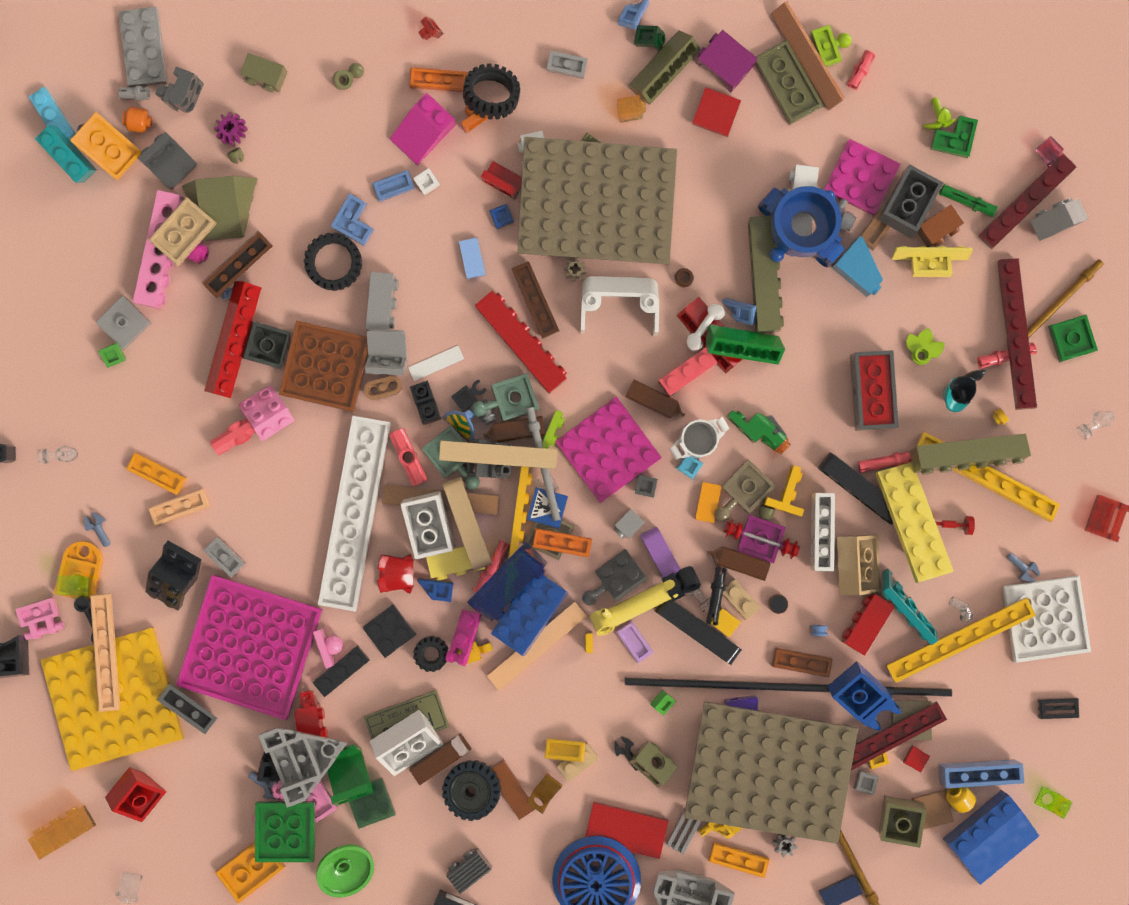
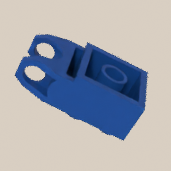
M857 661L828 685L833 699L855 719L877 731L882 729L880 723L876 720L879 712L888 710L898 715L902 712L893 700L890 691Z

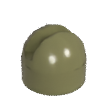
M240 147L227 153L230 161L238 164L237 159H240L241 162L244 159V154Z
M761 505L759 514L762 519L770 520L773 518L776 509Z

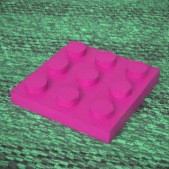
M849 139L824 190L833 191L836 198L840 200L845 199L848 204L875 216L897 173L900 163Z

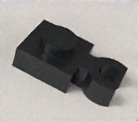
M476 380L471 389L465 385L451 396L462 412L478 401L475 397L477 394L482 395L486 392V388L480 391L476 389L480 380Z

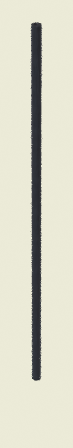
M625 678V685L830 692L826 684ZM886 687L891 695L952 697V689Z

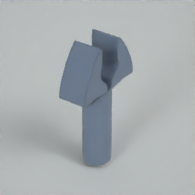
M92 513L96 519L95 524H93L89 516H85V530H94L103 547L109 546L111 543L102 528V523L107 520L98 513Z
M1009 553L1006 556L1010 562L1021 570L1019 579L1035 582L1034 579L1029 577L1027 570H1032L1034 574L1040 576L1035 562L1026 565L1013 553Z
M252 771L248 778L264 788L265 794L262 797L276 799L271 788L278 781L259 782L257 781L258 774Z

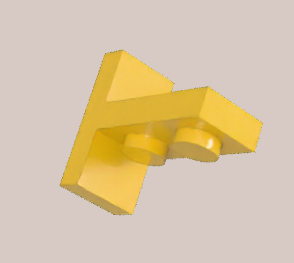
M795 465L790 467L780 501L765 497L762 505L802 517L804 509L790 505V502H793L796 497L797 491L794 490L796 483L799 484L802 478L801 467Z

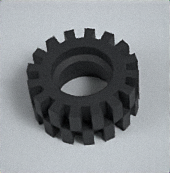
M427 636L421 639L413 651L415 664L421 670L424 669L425 672L440 670L447 662L448 645L446 646V642L442 641L439 637ZM427 647H435L438 650L439 656L435 661H428L424 657V651Z

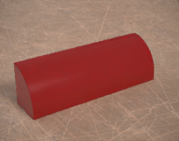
M697 297L677 317L691 333H695L708 315V306L700 297ZM713 320L710 324L725 327L720 320ZM707 330L701 337L703 348H706ZM712 354L725 374L743 360Z

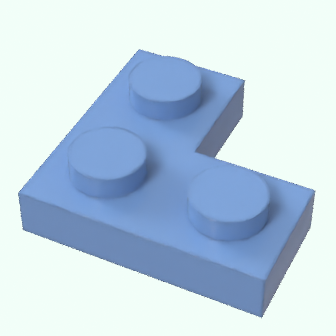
M349 193L332 222L331 228L365 246L374 231L373 228L358 220L367 203Z

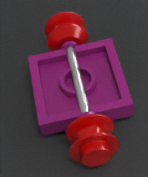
M748 515L744 529H742L741 522L737 525L733 524V519L730 522H726L723 532L726 533V538L729 535H733V539L736 540L741 536L737 548L738 552L773 564L779 549H781L782 556L789 554L790 559L794 556L797 557L800 550L798 541L792 544L790 539L787 538L781 542L786 527L752 515Z

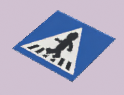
M536 487L527 520L559 528L568 496L554 492L560 520L553 521L546 490Z

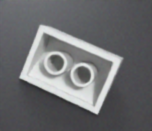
M420 710L412 713L404 720L370 740L376 759L394 776L443 746L429 720Z

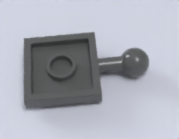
M624 549L595 570L603 584L593 591H585L582 595V600L586 605H594L597 602V597L608 590L617 602L645 582L647 577L628 551Z

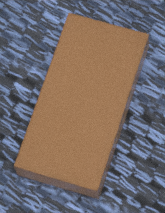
M881 208L860 235L864 238L867 247L872 251L890 228V226L878 221L882 212Z

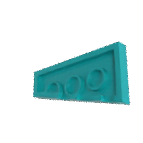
M888 568L883 571L882 592L887 600L891 599L896 610L906 616L907 622L911 627L915 626L923 640H927L931 645L938 642L937 631L922 611L917 612V606L912 598H906L900 582L895 583L891 578L893 573Z

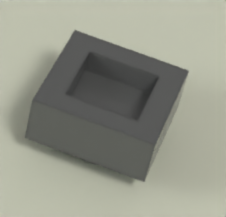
M638 475L635 494L654 498L658 479Z

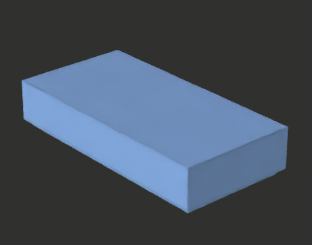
M408 170L372 183L379 202L415 189Z

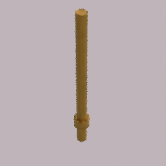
M1100 259L1089 269H1085L1080 274L1081 277L1028 328L1029 338L1085 282H1089L1095 276L1094 274L1104 265Z
M840 830L839 843L866 894L865 898L868 904L880 905L876 892L870 887L842 830Z

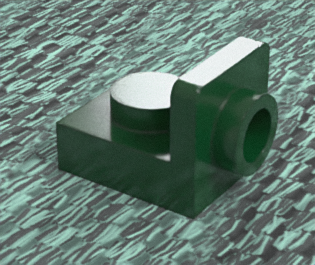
M638 25L634 45L636 47H654L657 51H660L665 43L664 31L659 26Z

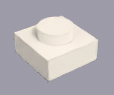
M429 168L413 178L424 196L440 186Z

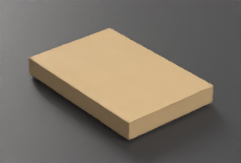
M186 197L148 240L179 266L217 223Z

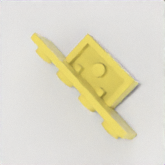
M900 246L895 248L892 260H911L912 277H951L953 274L951 260H968L973 251L972 248L964 246L947 248L945 246Z

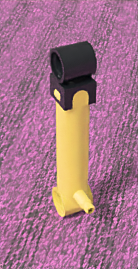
M692 566L684 567L676 575L672 573L662 578L663 582L608 609L602 608L592 613L590 619L598 636L606 635L612 632L614 627L670 599L675 601L685 596V593H691L700 588L701 583Z

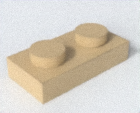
M733 579L726 586V590L723 591V595L746 620L761 608L736 579Z
M587 742L585 743L583 762L562 761L557 765V768L569 782L596 762L599 757Z

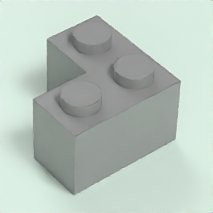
M1069 198L1052 205L1053 209L1048 212L1047 209L1036 213V218L1030 220L1039 241L1088 220V217L1080 199L1072 201Z

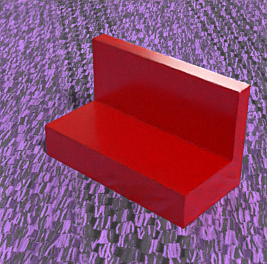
M492 161L488 170H484L481 180L515 200L521 189L522 177Z

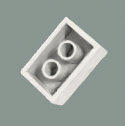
M441 491L403 499L401 508L415 559L453 551L455 543Z

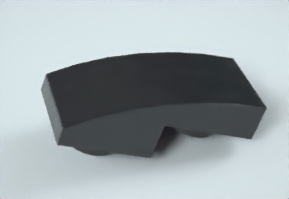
M428 380L410 386L422 424L426 425L440 420L441 416Z

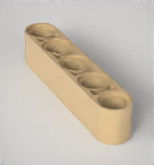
M461 476L442 483L473 570L491 565L490 555Z

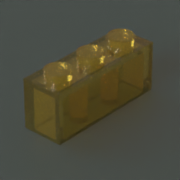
M85 805L79 809L75 806L66 812L67 816L64 818L58 816L49 822L51 826L46 829L42 826L32 832L34 836L29 838L28 841L39 860L96 826Z

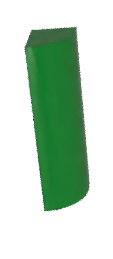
M710 324L707 330L706 348L710 354L779 365L785 351L779 336Z

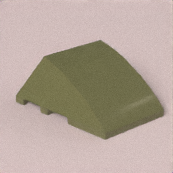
M226 176L196 179L182 185L186 197L217 223L205 236L206 241L245 236L257 178Z

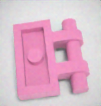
M55 597L15 609L20 627L29 626L30 631L24 633L26 640L38 639L42 635L54 634L58 630L64 629L62 621L55 623L53 619L60 616ZM45 620L46 626L39 628L37 623Z

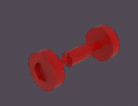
M966 516L964 523H957L951 520L935 521L936 525L942 528L956 529V527H963L965 535H973L975 530V519L973 516Z

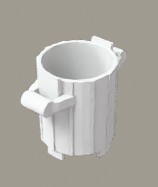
M723 417L710 421L698 419L689 422L680 430L678 440L669 450L675 460L686 457L698 459L711 455L717 449L719 439L730 428ZM715 422L718 423V425H719V427L721 428L722 432L719 430V428H718V426L716 425ZM679 444L680 450L684 453V455H681L676 445Z

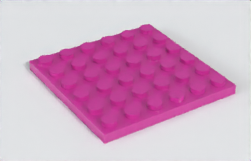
M213 574L176 686L276 718L288 720L314 639L313 632L317 629L323 609Z

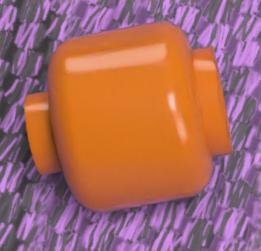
M129 107L127 111L124 110L122 124L126 126L128 131L145 133L148 128L152 127L153 118L149 116L147 109Z

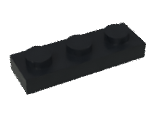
M358 645L312 683L326 697L369 662L370 659Z

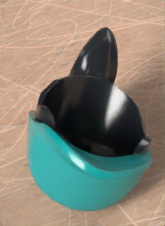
M985 369L971 371L965 376L953 378L943 390V399L949 411L960 412L968 406L976 394V381L981 380L985 375Z

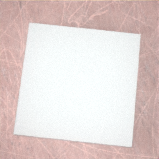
M1075 575L1001 586L1005 607L1023 598H1027L1036 616L1008 629L1014 663L1091 652L1080 576Z

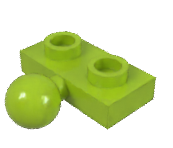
M830 25L812 30L810 33L814 46L826 67L841 63L842 58L838 46L840 48L850 46L852 38L848 33H841L837 36V39H834Z

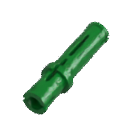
M946 184L942 186L939 193L940 196L942 195L972 208L974 212L979 211L990 217L994 216L998 206L983 201L981 197L976 198Z

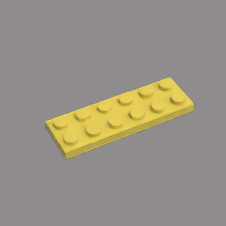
M912 462L877 472L875 475L915 583L954 572L918 475L914 473Z

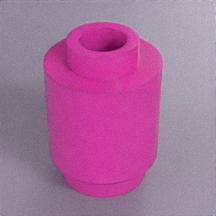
M199 243L187 258L198 264L205 262L209 256L208 247Z

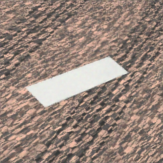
M456 346L412 365L408 369L413 380L416 381L464 360L459 346Z

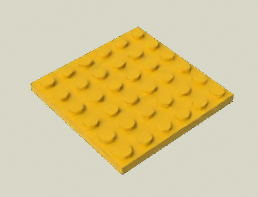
M154 627L115 638L120 710L99 712L94 644L41 659L71 771L184 739L179 716L155 700L164 687L170 683Z

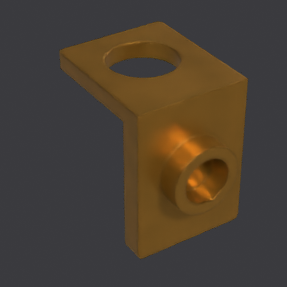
M546 774L534 788L527 803L543 814L550 800L561 789L562 784L549 774ZM534 798L540 799L543 805H537Z

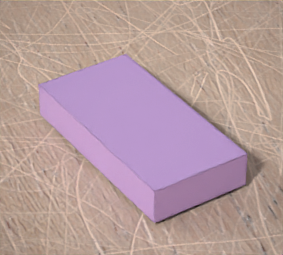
M632 620L616 631L637 663L654 653Z

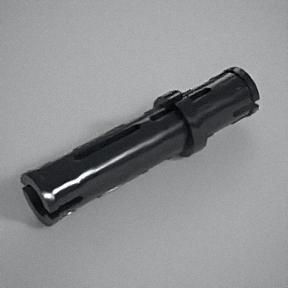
M721 567L715 568L714 581L711 583L712 593L706 623L711 625L712 617L714 618L713 625H718L723 591L726 590L725 579L727 569L724 567L722 568L721 575Z

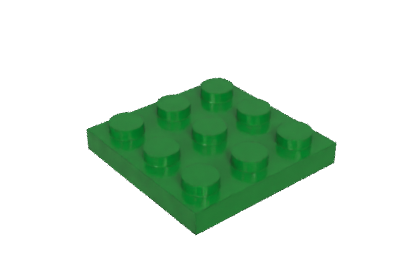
M257 801L255 803V862H314L315 801H303L288 808L285 801Z

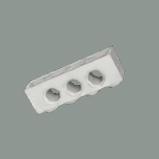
M811 493L810 570L834 571L835 493Z

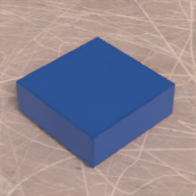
M507 204L489 210L496 229L514 223Z

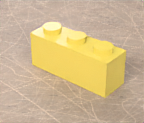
M465 546L454 548L450 552L426 557L431 578L436 577L437 581L448 578L447 574L455 573V576L466 574V570L472 569ZM485 567L480 568V569H477V570H475V571L483 570V569H485Z

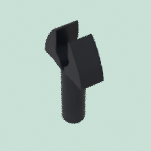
M621 736V739L626 744V749L620 748L617 742L614 741L616 756L623 754L630 761L634 756L630 750L634 743L630 739Z

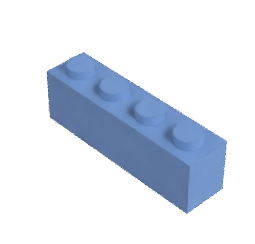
M1015 759L938 764L939 781L945 788L1024 784L1023 764Z

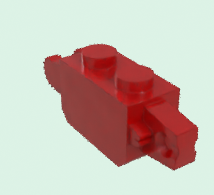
M313 690L301 692L300 707L294 713L297 732L328 738L327 727L323 726V719H325L324 708H321L320 703L316 702Z

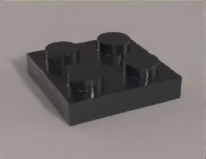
M394 604L362 627L384 658L417 635Z

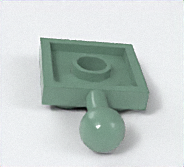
M527 373L491 384L495 400L487 403L477 401L471 407L473 415L477 417L483 416L486 410L498 407L502 422L527 414L526 408L534 407V411L539 410ZM513 392L518 393L520 396V401L517 403L510 400V394Z
M450 425L421 449L445 479L458 470L465 478V486L471 490L476 489L480 484V480L478 477L467 476V469L464 466L466 462L439 460L441 441L465 442L454 427Z

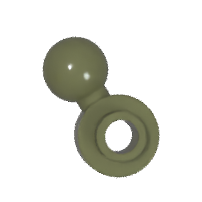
M353 63L350 65L349 71L339 70L335 72L332 77L333 85L339 90L350 88L353 78L363 76V66L359 63ZM339 77L343 78L342 84L339 82Z

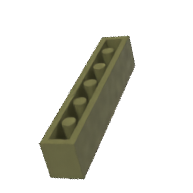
M772 215L755 216L748 219L753 305L756 306L755 332L757 333L779 332L781 327L784 326V318L780 316L782 297H779L778 289H781V279L777 278L780 262H773L769 257L771 249L777 247L771 232Z
M1026 434L920 445L910 450L914 473L921 472L922 475L932 474L937 470H940V473H946L954 468H958V471L970 469L971 466L981 469L988 467L989 464H994L995 467L1006 465V462L1021 464L1025 462L1026 458L1031 456Z

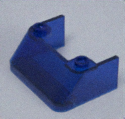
M525 541L467 603L490 621L494 619L498 621L505 614L503 609L534 578L539 579L546 572L543 568L548 562Z

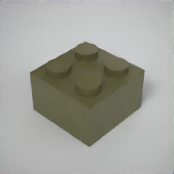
M884 796L879 826L880 840L920 848L927 811L924 803Z

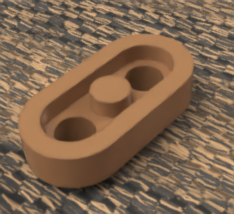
M396 376L376 379L365 385L364 394L371 400H379L397 395L402 390V382ZM392 382L396 383L395 389H390ZM374 387L378 389V392L376 394L371 393V390Z

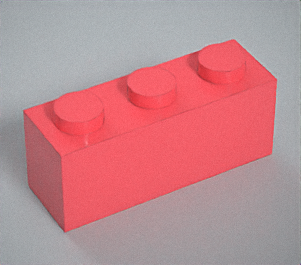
M704 348L661 378L658 384L665 394L670 397L715 366L717 361L712 354L708 353L707 348Z

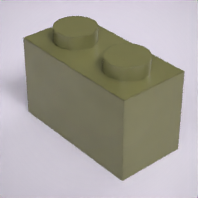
M248 53L240 75L245 80L244 82L251 86L257 84L263 86L262 89L273 93V91L280 93L288 71L283 65Z

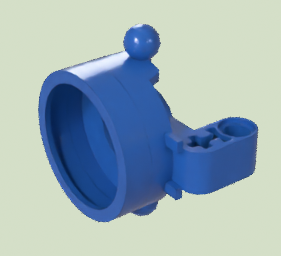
M803 186L788 192L785 188L780 191L774 187L759 203L758 209L765 216L772 215L771 232L773 241L777 246L769 252V257L773 262L782 261L785 254L791 257L815 256V259L822 266L828 268L844 251V247L840 244L842 238L838 236L842 222L841 211L833 191L813 186ZM807 213L814 219L815 231L813 234L804 237L799 236L793 231L791 222L796 214Z

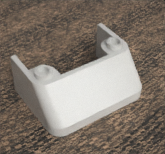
M589 276L584 279L582 283L581 334L585 333V311H596L601 305V297L640 298V307L644 312L653 313V336H657L659 332L658 284L654 279Z

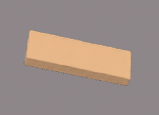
M200 489L150 507L148 510L154 526H158L208 508L210 504L205 490Z

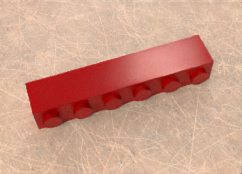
M243 281L234 282L204 389L205 392L231 398L262 287Z
M491 291L475 304L476 309L549 394L567 380L565 376L567 372L561 365L558 367L553 362L555 358L548 350L546 352L543 351L540 347L542 343L536 336L532 338L528 333L529 327L523 321L520 323L515 318L518 316L512 307L507 308L504 305L505 299L499 292L495 294Z

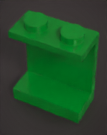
M354 744L344 747L327 771L333 796H330L331 802L336 806L374 793L362 749Z

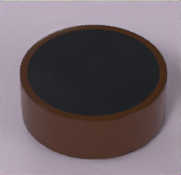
M775 594L769 598L768 607L772 612L781 614L787 610L788 601L783 595Z

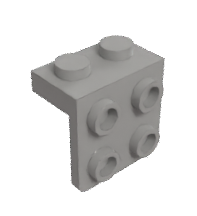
M368 329L366 373L375 375H404L407 365L405 331Z

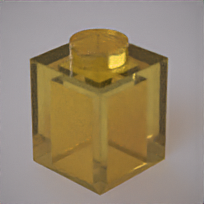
M640 95L617 99L620 123L643 118L646 107L645 102L641 101Z

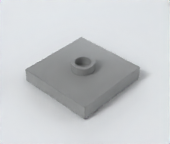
M122 296L96 321L115 342H118L123 350L151 324L125 296Z

